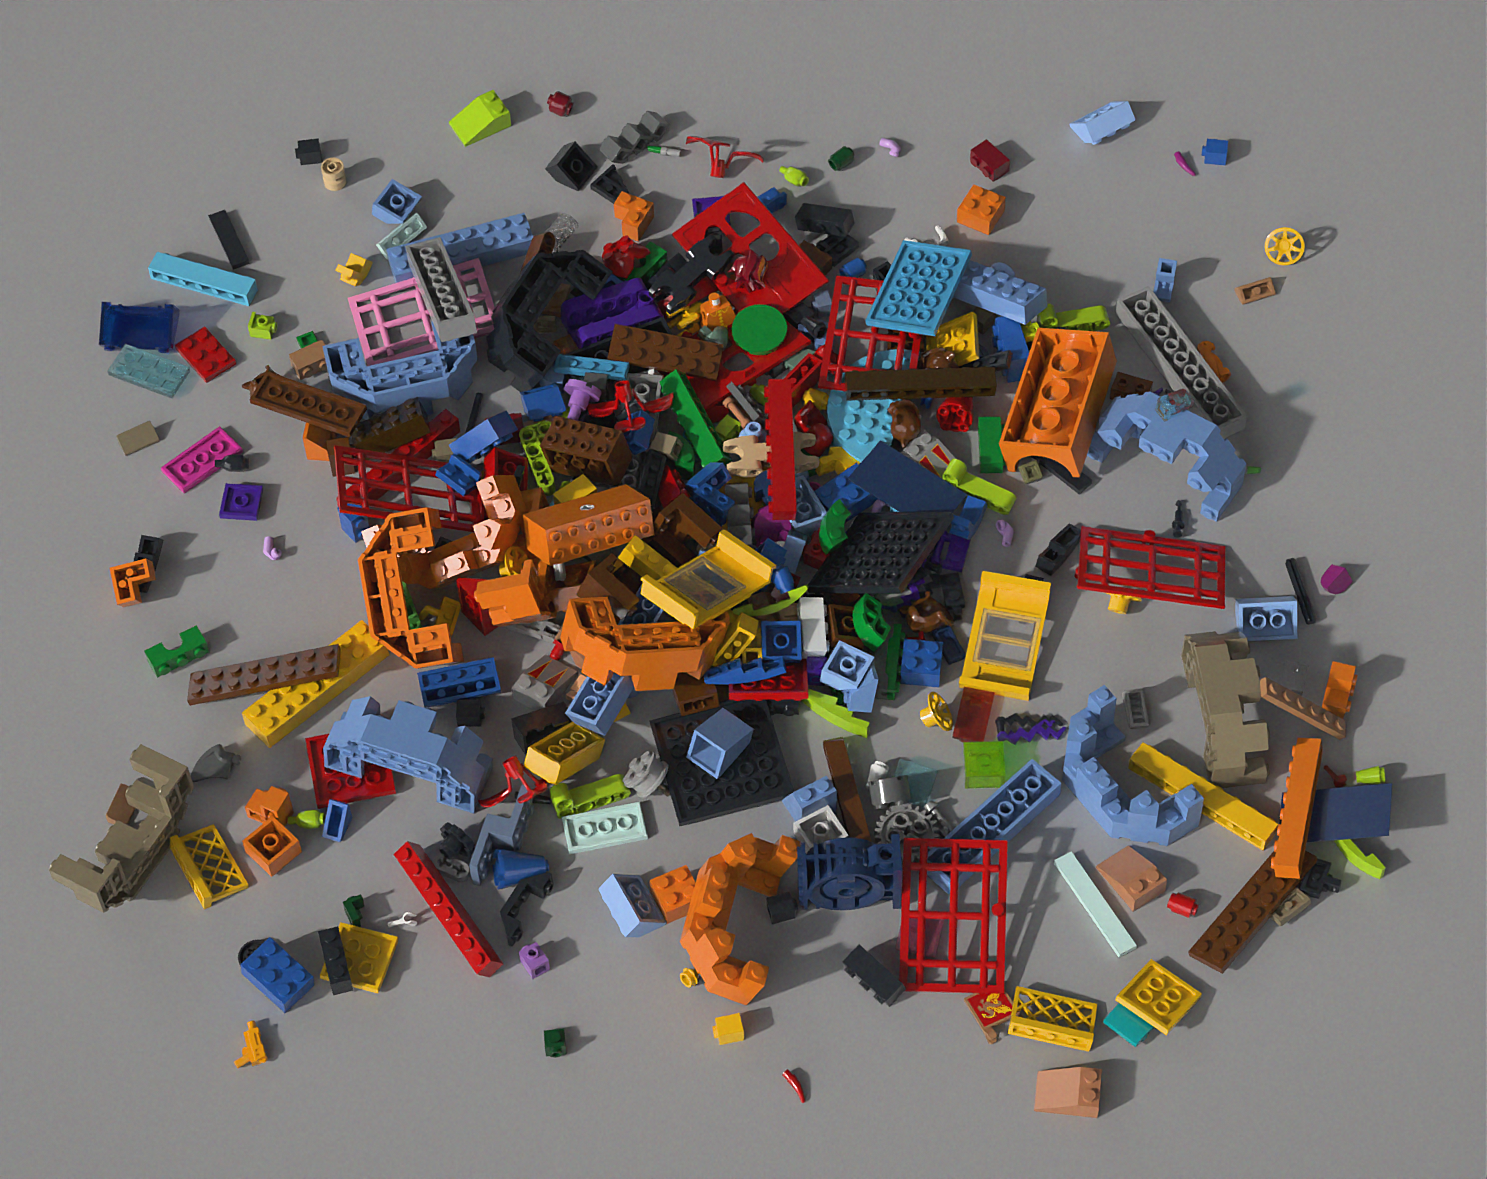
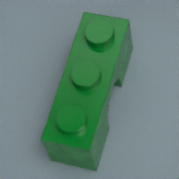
M650 241L645 247L649 249L651 254L640 258V264L643 266L640 268L634 267L628 278H617L623 282L634 278H641L646 283L668 262L667 251Z
M197 625L179 633L182 645L176 650L166 649L162 642L144 650L147 661L157 678L209 653L207 642Z

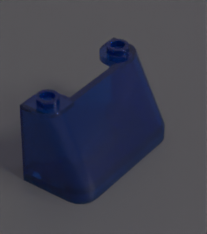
M102 302L99 345L104 347L105 351L140 349L169 353V350H173L180 310L174 304H165V308H163L162 306L111 305V302Z

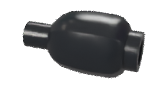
M241 454L227 455L222 460H215V467H223L224 470L229 472H243L245 469H249V458H245Z

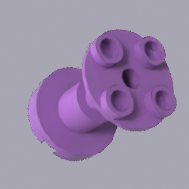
M569 379L564 387V390L571 395L568 403L571 409L567 418L578 421L581 411H586L589 402L599 401L602 393L601 390L593 385L592 388L586 386L587 382Z

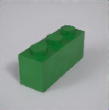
M978 417L980 474L1003 473V466H1006L999 446V441L1005 424H1001V417Z

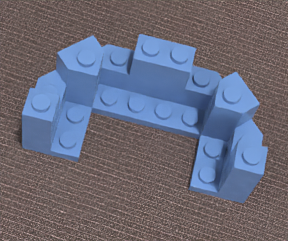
M432 321V329L438 347L437 351L371 366L365 365L359 338L322 347L333 393L365 404L367 410L362 418L367 420L374 413L387 411L392 406H398L406 400L416 397L419 398L427 415L434 414L433 400L446 397L459 400L473 382L471 368L478 360L474 336L471 334L467 337L441 342Z
M1145 392L1143 395L1131 394L1125 398L1115 397L1100 416L1099 428L1093 435L1087 456L1092 460L1102 463L1113 447L1121 450L1130 437L1139 439V448L1144 452L1151 453L1160 460L1170 464L1175 461L1183 449L1199 456V459L1188 473L1187 484L1202 492H1209L1202 502L1200 514L1207 519L1217 522L1243 486L1246 462L1236 456L1234 453L1236 449L1229 440L1222 438L1219 434L1221 432L1219 427L1188 410L1177 413L1169 401L1161 397L1158 409L1168 420L1164 421L1156 411L1160 396L1152 392Z
M1103 685L1089 694L1086 708L1071 716L1062 781L1111 838L1119 839V837L1130 838L1131 841L1143 843L1150 841L1168 846L1199 826L1204 798L1192 784L1160 803L1147 790L1133 799L1129 798L1097 761V758L1124 742L1126 738L1114 724L1117 698Z
M371 696L352 700L348 711L343 712L340 721L334 722L323 747L324 767L362 778L365 772L364 761L421 778L436 783L438 803L473 814L493 768V758L484 753L479 754L484 741L466 726L455 727L451 740L440 733H432L437 722V712L431 708H423L414 705L412 702L399 700L391 720L380 715V703Z

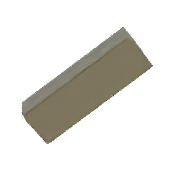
M151 421L142 423L116 436L125 456L160 441Z

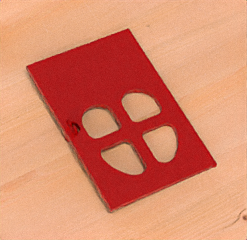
M742 182L731 192L672 233L678 243L688 252L693 245L705 238V233L710 227L717 226L732 242V246L719 255L724 254L727 250H731L734 256L737 254L749 256L750 244L764 234H770L778 242V254L772 260L767 261L768 268L763 277L765 287L759 284L760 289H756V291H753L750 287L751 292L749 293L742 282L736 289L737 282L730 279L724 272L712 281L738 313L748 306L763 304L774 307L784 315L829 282V279L745 182ZM732 212H742L758 219L760 225L746 236L740 237L725 218Z
M734 309L733 311L735 315H737L738 312L736 311V309ZM786 321L787 336L777 350L768 355H753L737 346L732 336V330L727 329L728 341L733 345L722 351L717 381L687 376L706 411L732 395L726 387L731 381L736 386L739 384L742 387L746 385L753 386L756 384L758 377L810 345L811 340ZM697 332L696 334H694V335L692 336V337H694V339L701 340V339L697 336V334H698L699 332ZM738 353H744L754 362L742 371H731L724 367V363ZM657 370L664 378L670 374V372Z

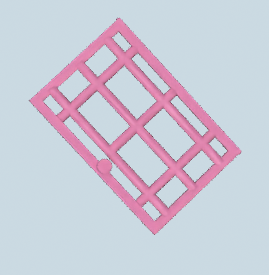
M479 258L453 265L471 309V303L485 299L489 312L487 315L475 318L477 333L473 334L474 339L490 334L494 330L493 325L478 329V325L492 321V311L495 308ZM475 268L474 272L461 275V271ZM414 277L348 298L367 366L438 350L429 318L430 314L428 309H426L425 302ZM478 278L482 293L468 297L464 282ZM412 286L416 288L415 290L378 301L379 296ZM416 298L420 312L391 321H384L381 307ZM371 299L372 303L360 307L357 306V303ZM374 310L378 325L364 329L360 314ZM419 319L423 320L426 330L425 334L391 344L387 329ZM380 332L384 346L370 350L366 336ZM429 340L430 344L394 354L395 350ZM387 353L388 357L376 361L373 360V357Z

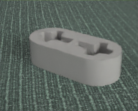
M442 854L434 859V865L441 875L457 882H465L469 879L470 869L465 862L453 857L447 859ZM444 862L447 863V866H446V865H443L442 867H440V864H439V863H441V864H443ZM464 869L465 873L458 875L457 871Z

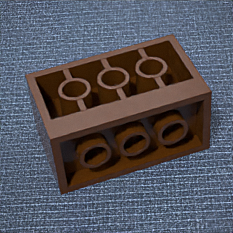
M559 416L554 417L540 444L552 472L577 478L584 474L590 481L616 487L619 486L633 458L621 430Z

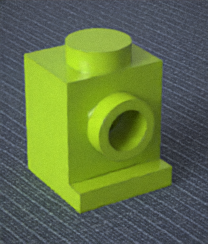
M252 312L248 323L250 337L271 340L273 333L277 331V322H275L274 317L258 315L256 312Z
M728 415L715 427L722 442L737 438V435L739 436L742 431L741 423Z

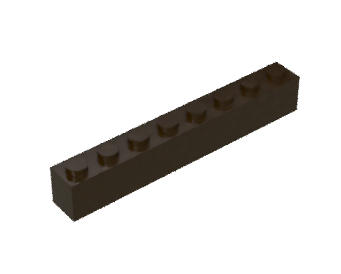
M987 366L980 368L947 367L944 369H890L882 371L853 370L845 374L846 401L995 396L997 388L995 367Z

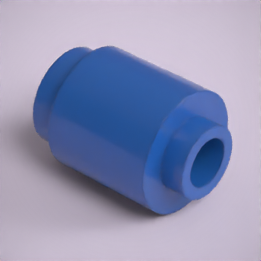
M855 258L842 265V268L839 269L840 276L858 278L866 273L867 265L863 259Z
M783 564L777 565L773 569L771 578L776 589L780 591V594L794 589L793 583L795 582L788 566L784 567Z

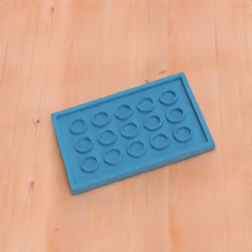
M903 240L865 320L866 325L936 336L971 259V250Z

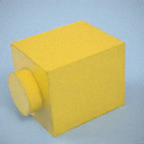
M740 1013L715 1018L716 1026H712L714 1038L719 1039L720 1045L744 1040Z

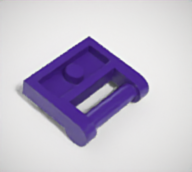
M945 531L936 543L933 556L930 557L929 562L936 565L941 564L942 569L962 573L971 539L967 540ZM944 541L950 542L945 560L940 559Z

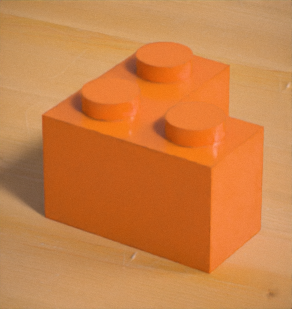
M621 191L614 202L615 218L623 220V236L628 235L630 239L639 242L654 218L653 202Z
M142 559L110 567L117 605L127 607L142 603L138 584L156 580L153 561Z
M1332 661L1322 708L1344 719L1345 712L1349 713L1352 701H1349L1348 698L1354 694L1358 675L1354 674L1356 666Z
M271 786L268 791L256 789L245 806L249 818L264 823L274 816L284 827L288 823V817H291L294 813L289 793L281 787Z

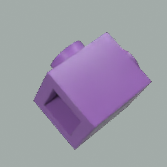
M537 942L528 944L519 951L520 961L532 979L550 970L549 960Z

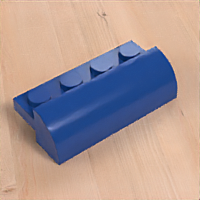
M494 657L417 673L424 707L428 708L457 702V700H467L501 693Z

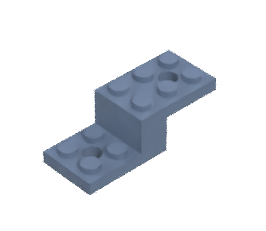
M521 785L517 799L528 792L524 785ZM533 799L524 803H518L516 800L511 818L492 814L486 815L469 864L473 885L481 886L482 880L487 878V865L489 862H492L495 849L516 852L521 850L523 844L522 835L528 830V817L532 816L534 812Z

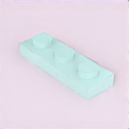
M414 213L403 224L399 225L376 244L383 256L388 259L387 248L409 243L425 230L427 226L418 213Z

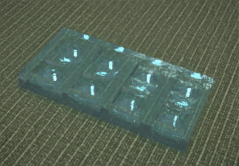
M125 344L107 372L109 376L173 398L190 373V368Z

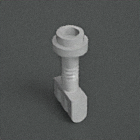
M931 800L924 806V809L927 810L926 815L932 814L943 827L939 834L944 839L959 823L956 820L949 823L938 810L939 804Z

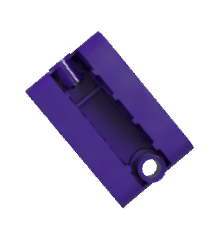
M634 278L603 288L594 300L584 294L568 299L561 305V321L567 330L570 344L575 346L577 350L611 337L615 324L635 328L664 317L654 302V298L652 299L649 296V290L641 278Z

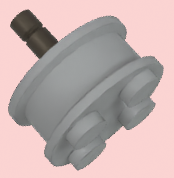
M646 751L641 757L631 761L629 764L630 769L623 779L624 785L627 788L636 790V794L640 798L647 797L656 788L667 797L670 795L669 788L662 783L668 771V764L665 761L660 762L656 759V754L652 751Z

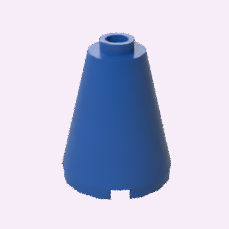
M495 849L493 851L492 859L496 858L495 864L492 865L495 886H498V890L517 885L521 879L549 871L548 859H545L542 855Z

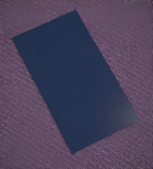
M881 440L847 478V480L899 512L953 513L967 496L960 489Z
M1392 783L1317 789L1315 791L1307 842L1389 836ZM1282 792L1281 808H1284L1285 804H1283L1284 792Z

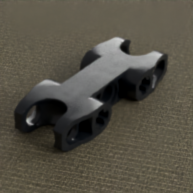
M713 234L707 236L688 250L686 258L690 261L681 269L675 272L672 268H668L658 277L649 290V296L653 299L661 293L671 294L674 298L666 306V311L669 314H673L694 299L697 291L693 287L707 276L713 281L719 274H722L734 258V253L731 250H727L722 255L716 256L711 254L709 250L716 243V237Z

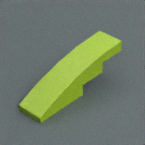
M808 689V699L801 701L812 711L848 732L864 738L868 737L870 722L855 718L854 711H848V708L838 705V698Z

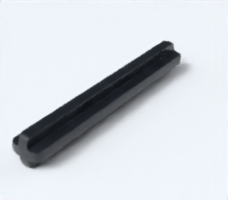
M1287 559L1285 565L1305 623L1307 625L1316 623V616L1296 559Z

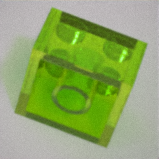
M1003 741L963 743L965 789L1000 788L1005 783Z

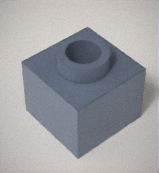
M828 290L814 293V301H811L813 311L817 312L818 318L830 316L832 301Z

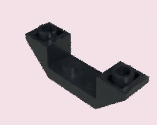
M547 872L521 879L500 910L509 946L513 947L514 943L518 942L523 935L521 921L515 919L519 913V907L528 900L530 893L543 899L547 893L549 894L552 891L554 883L551 873Z

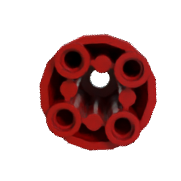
M973 397L946 398L937 409L936 417L940 423V428L944 431L967 432L973 422Z

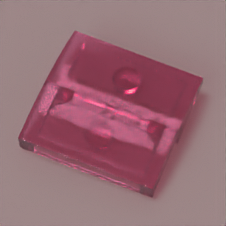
M910 918L908 952L917 954L918 919ZM926 919L925 956L936 958L945 919ZM900 926V930H899V934H898V939H897V943H896V948H895L896 950H899V951H900L901 926Z

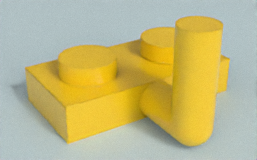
M444 596L439 609L426 605L418 614L419 619L424 620L428 614L436 616L434 625L448 623L451 637L460 612V602Z

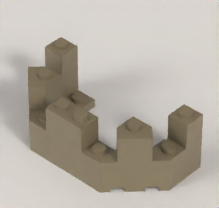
M1216 631L1184 635L1181 657L1188 688L1196 687L1205 726L1206 741L1203 758L1208 781L1221 788L1265 784L1267 776L1270 775L1269 765L1265 764L1264 756L1247 758L1245 756L1246 752L1269 750L1268 738H1270V730L1264 719L1243 721L1242 719L1244 704L1260 702L1261 699L1259 665L1255 664L1254 658H1247V655L1250 654V644L1247 642V637L1242 632L1217 634Z
M142 744L131 753L129 760L133 770L152 778L153 781L145 777L138 778L133 785L127 788L125 794L129 805L148 814L145 820L139 823L138 830L118 820L108 829L107 835L103 841L97 844L95 849L98 861L106 864L103 869L82 858H79L76 862L62 854L51 863L49 869L52 879L73 890L77 900L103 913L107 912L109 907L116 908L123 905L125 900L130 902L135 899L169 851L170 837L179 836L181 829L177 827L179 821L184 820L188 804L185 803L187 795L192 794L194 788L187 766Z

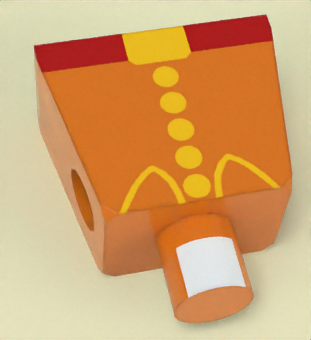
M711 293L708 297L709 301L700 305L701 327L706 325L711 331L717 326H724L726 329L732 328L736 315L725 295L719 296L718 293Z

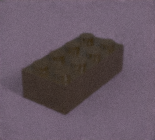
M416 397L408 399L398 406H392L383 413L374 414L369 419L360 421L352 434L353 446L357 449L385 453L431 432L427 413L419 398Z

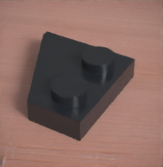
M614 164L590 184L591 190L613 204L621 191L629 194Z

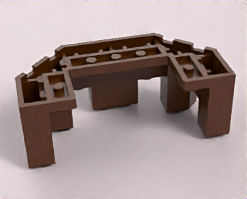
M682 493L658 514L653 523L654 535L642 538L641 540L679 568L698 557L685 545L688 540L694 538L704 548L710 544L714 545L718 540L722 527ZM611 553L587 574L576 595L580 598L608 597L616 624L618 625L620 620H624L627 616L632 617L638 610L636 606L640 599L636 596V593L643 583L641 581L642 576Z

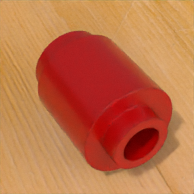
M1178 892L1177 894H1171L1167 908L1171 909V912L1190 918L1192 915H1196L1199 904H1196L1197 899Z

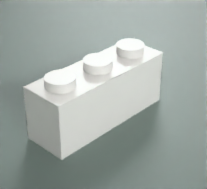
M800 597L797 603L798 621H801L802 659H807V656L824 657L826 652H829V640H826L828 623L825 622L824 618L827 614V606L823 604V598Z

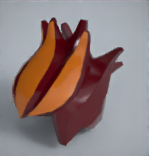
M751 249L749 250V256L737 258L732 268L728 271L735 272L736 289L742 282L749 293L751 292L750 287L753 291L760 289L759 284L765 287L763 277L768 268V262L763 255L758 256Z

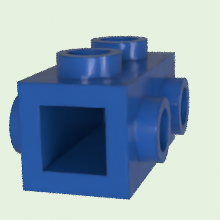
M643 410L632 413L631 416L632 419L643 417L646 421L645 426L639 430H630L623 433L630 451L634 455L648 449L650 437L654 430L655 419Z

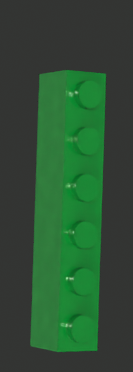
M675 369L659 382L662 387L661 391L664 396L673 392L674 398L670 408L677 414L678 423L684 427L686 431L685 436L692 442L694 446L693 451L702 461L701 466L704 468L710 462L723 463L727 466V464L733 461L729 453L723 452V442L686 374Z

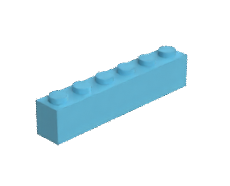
M157 252L148 267L150 277L153 280L250 306L258 291L256 280L250 276H242L235 272H228L217 267L192 262L185 258L174 257L167 253Z

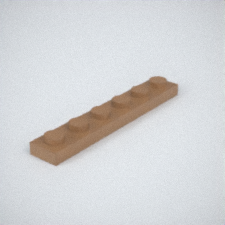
M1267 677L1260 679L1262 698L1339 740L1346 737L1344 719Z

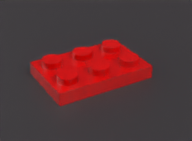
M205 326L175 344L176 350L206 383L236 365V360Z

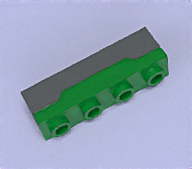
M887 623L891 629L885 641L875 651L874 665L878 676V684L874 699L895 700V693H899L900 681H897V676H901V665L898 663L899 660H902L903 648H900V644L904 643L905 632H902V624Z

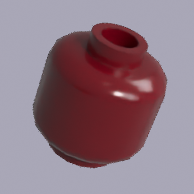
M560 91L555 92L554 95L550 94L547 100L549 111L561 117H564L566 114L569 115L574 105L572 98Z

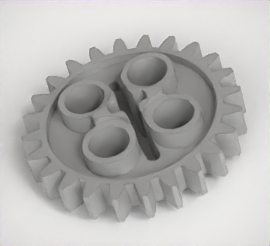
M902 804L900 810H897L894 806L892 813L886 810V817L880 816V822H876L874 835H876L875 842L877 844L891 843V834H899L901 861L903 864L904 838L939 839V827H937L936 820L932 821V814L926 816V809L919 812V806L913 810L911 804H909L907 809ZM898 822H903V823H905V824H904V825H899V824H897V823H898ZM920 847L912 848L911 862H914V860L919 862ZM928 847V852L934 847Z

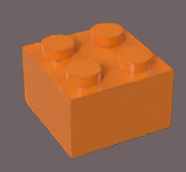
M973 184L957 209V223L989 235L1005 211L1006 197Z
M274 816L270 817L242 840L245 852L271 877L302 852L299 840Z
M687 865L649 880L651 893L667 924L687 916L696 883Z

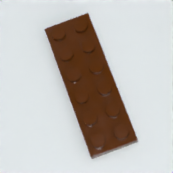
M615 324L608 360L629 362L633 366L670 373L677 369L684 372L686 376L717 381L723 344Z
M266 371L250 397L251 404L347 437L352 436L367 410L365 404Z

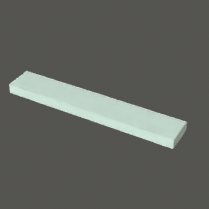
M1072 851L1055 859V866L1117 956L1120 958L1135 950L1137 945Z

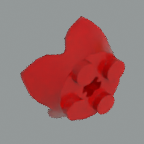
M626 235L614 243L604 245L602 260L603 265L613 271V275L628 278L634 268V258H644L651 254V252L645 246L637 244Z

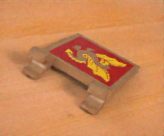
M1004 989V994L974 993L965 997L964 1002L982 1029L988 1043H996L997 1034L993 1027L1011 1019L1013 1001ZM1020 1012L1016 1013V1016L1023 1017Z

